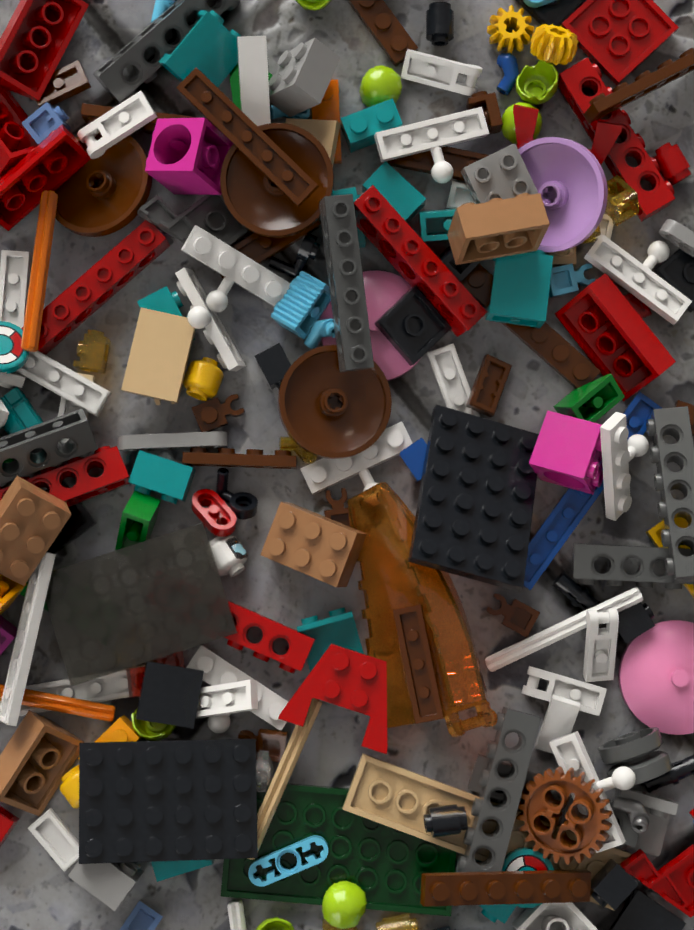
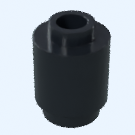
M433 2L429 4V10L426 11V39L432 42L434 46H445L454 38V11L451 9L450 3Z
M457 804L432 807L428 808V814L423 815L426 833L431 832L433 838L461 834L463 830H468L464 806L457 807Z

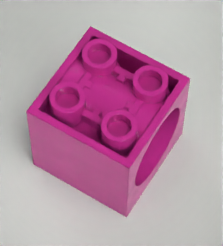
M159 118L156 121L155 130L152 134L145 172L174 195H221V168L225 156L233 143L206 118Z
M547 410L529 465L542 481L593 495L596 487H600L603 481L600 435L602 424Z

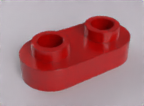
M201 489L193 494L192 511L212 534L225 537L235 531L236 515L215 491Z

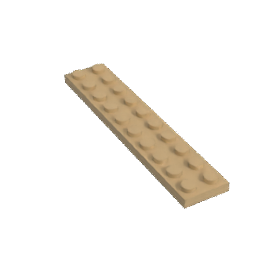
M362 753L342 809L465 855L467 845L463 844L466 830L461 831V834L433 838L431 832L426 833L423 815L428 814V808L457 804V807H465L468 827H472L474 816L471 815V809L474 799L479 798V796ZM490 801L491 804H494V805H497V804H498V803H495V802H493V801ZM515 818L506 855L518 848H533L536 844L534 840L525 842L526 837L529 835L528 831H519V828L525 824L524 821ZM486 820L482 825L483 832H493L497 826L496 820ZM541 820L545 826H551L549 822ZM559 826L554 830L553 836L557 838ZM566 830L567 836L571 840L577 841L576 834L573 831ZM616 847L596 853L594 850L595 854L590 859L584 855L583 861L578 863L573 857V861L569 865H566L564 857L558 863H554V856L551 853L547 858L552 862L554 870L586 869L591 872L592 880L610 859L620 865L632 853ZM480 848L475 853V859L482 862L489 856V850L486 848ZM542 848L538 850L541 853L544 852ZM591 888L590 902H593V903H595V904L600 905V904L591 896V894L594 892V890ZM608 904L605 906L606 908H609V909H611V910H614V909H613L612 907H610Z

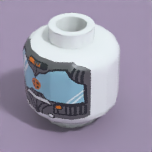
M217 536L208 543L207 547L209 549L206 552V558L218 575L225 576L229 574L231 577H234L245 569L243 564L248 559V553L236 536Z

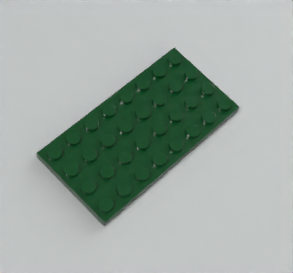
M256 780L257 813L271 782ZM288 783L260 846L258 858L313 835L321 836L327 841L329 847L327 858L317 865L263 887L254 885L249 879L248 871L254 860L247 858L224 859L221 896L322 905L325 892L332 884L339 881H349L357 884L365 892L367 899L366 909L451 916L452 906L424 907L420 904L422 873L455 872L456 852L343 810L342 807L349 788ZM312 842L311 849L306 852H302V847L296 849L302 856V863H306L305 856L314 853L316 857H319L323 846H317L315 842ZM285 853L281 856L280 863L284 868L291 869L296 866L297 858L292 853ZM275 858L270 859L273 864L268 868L257 865V871L254 875L266 879L267 872L275 869L276 875L280 874L275 865Z

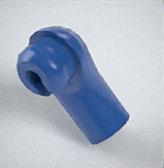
M501 53L497 58V64L503 69L504 76L496 89L501 94L508 96L520 72L516 57L511 53Z

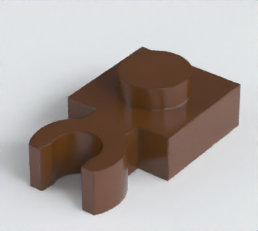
M238 394L230 395L223 404H220L218 397L191 407L200 431L210 432L228 425L226 416L238 417L245 413L243 408L239 410L231 408L232 402L239 399Z
M341 488L342 497L340 500H333L330 490H327L326 500L332 505V510L324 511L325 517L355 529L353 508H344V503L347 500L346 489Z
M494 594L493 597L500 601L501 606L497 610L487 607L486 611L491 615L505 616L501 624L527 638L540 612L517 599H514L510 606L502 595Z
M260 729L258 736H255L249 730H242L238 734V739H256V760L280 762L288 744V732Z

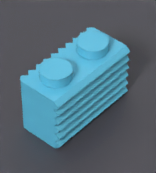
M300 271L299 276H296L291 281L287 294L276 303L271 317L282 328L304 340L331 301L329 286L306 272Z

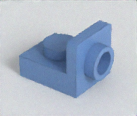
M48 102L22 122V125L38 145L61 125L67 130L71 129L66 122L69 117L59 105L54 107Z
M139 901L120 930H155L163 916Z

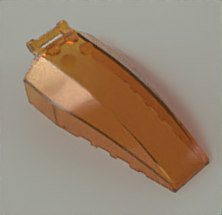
M380 482L347 500L350 526L367 534L356 561L360 562L362 580L358 581V588L364 591L366 609L361 611L362 618L367 619L369 638L365 639L367 655L387 661V729L415 724L393 610L420 604L423 606L449 734L452 737H459L468 730L481 726L488 728L496 725L498 720L497 714L490 707L472 632L449 573L408 562L415 516L386 482ZM476 708L477 716L464 720L459 718V712Z

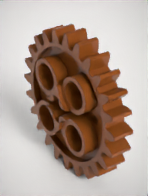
M561 766L555 770V773L548 768L544 771V776L540 773L536 774L533 777L534 781L530 780L526 783L527 790L522 791L521 798L525 801H520L518 808L524 812L516 816V819L525 822L519 828V831H528L529 833L525 842L534 840L536 844L533 847V851L535 852L542 848L544 850V859L550 853L553 854L554 863H558L562 857H564L566 865L573 861V857L578 863L583 861L584 855L590 859L595 854L594 850L599 851L603 847L601 841L605 842L609 838L605 831L612 827V823L605 819L609 818L613 813L612 811L604 810V807L610 801L609 799H600L599 797L604 789L594 790L592 788L595 784V779L590 780L588 783L585 782V772L575 777L574 768L572 767L566 774H564ZM551 790L559 792L562 801L555 800L551 795ZM571 793H574L573 803L565 814L567 820L560 826L557 838H555L553 833L563 816L562 810L568 805ZM577 804L584 805L588 809L589 815L581 814ZM540 816L547 817L551 826H545L541 822ZM566 830L573 831L577 836V841L571 840L567 836Z

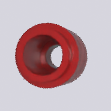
M668 142L655 150L657 156L654 158L659 164L660 172L665 180H669L672 186L691 175L688 169L691 166L678 144L672 146Z

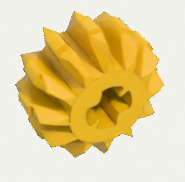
M510 5L508 12L500 7L497 15H491L489 20L491 25L487 26V33L491 35L489 38L490 44L498 43V52L503 47L507 48V53L512 54L513 47L521 52L524 48L523 44L529 45L531 43L530 35L534 33V26L529 25L532 21L531 16L523 17V8H520L518 12H514L513 5ZM509 27H512L515 31L512 30V33H509L506 29L509 30Z
M542 24L536 27L530 40V53L533 56H537L538 60H544L546 63H553L554 65H567L569 62H572L578 49L577 35L571 33L570 29H564L562 26H555L553 24Z

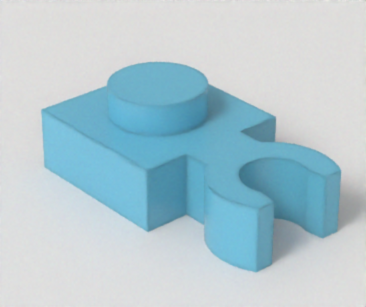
M573 263L553 267L549 297L576 293L579 291L578 284L587 287L594 282L595 278L588 280L583 275L584 271L593 268L592 264H584L576 271H574Z

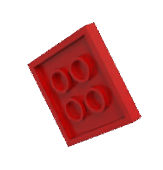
M587 0L561 23L562 28L570 29L571 33L577 35V45L616 86L665 43L679 28L653 0Z

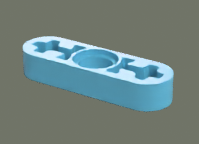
M313 835L257 858L250 865L248 871L249 879L254 885L263 887L317 865L327 858L328 843L323 837ZM312 842H315L317 846H323L319 857H316L314 853L306 855V863H302V856L296 849L302 847V852H306L311 849ZM285 853L294 854L297 858L296 866L291 869L284 868L280 863L281 856ZM275 858V865L280 874L276 875L275 869L267 872L266 879L254 875L257 871V865L268 868L273 864L270 859Z

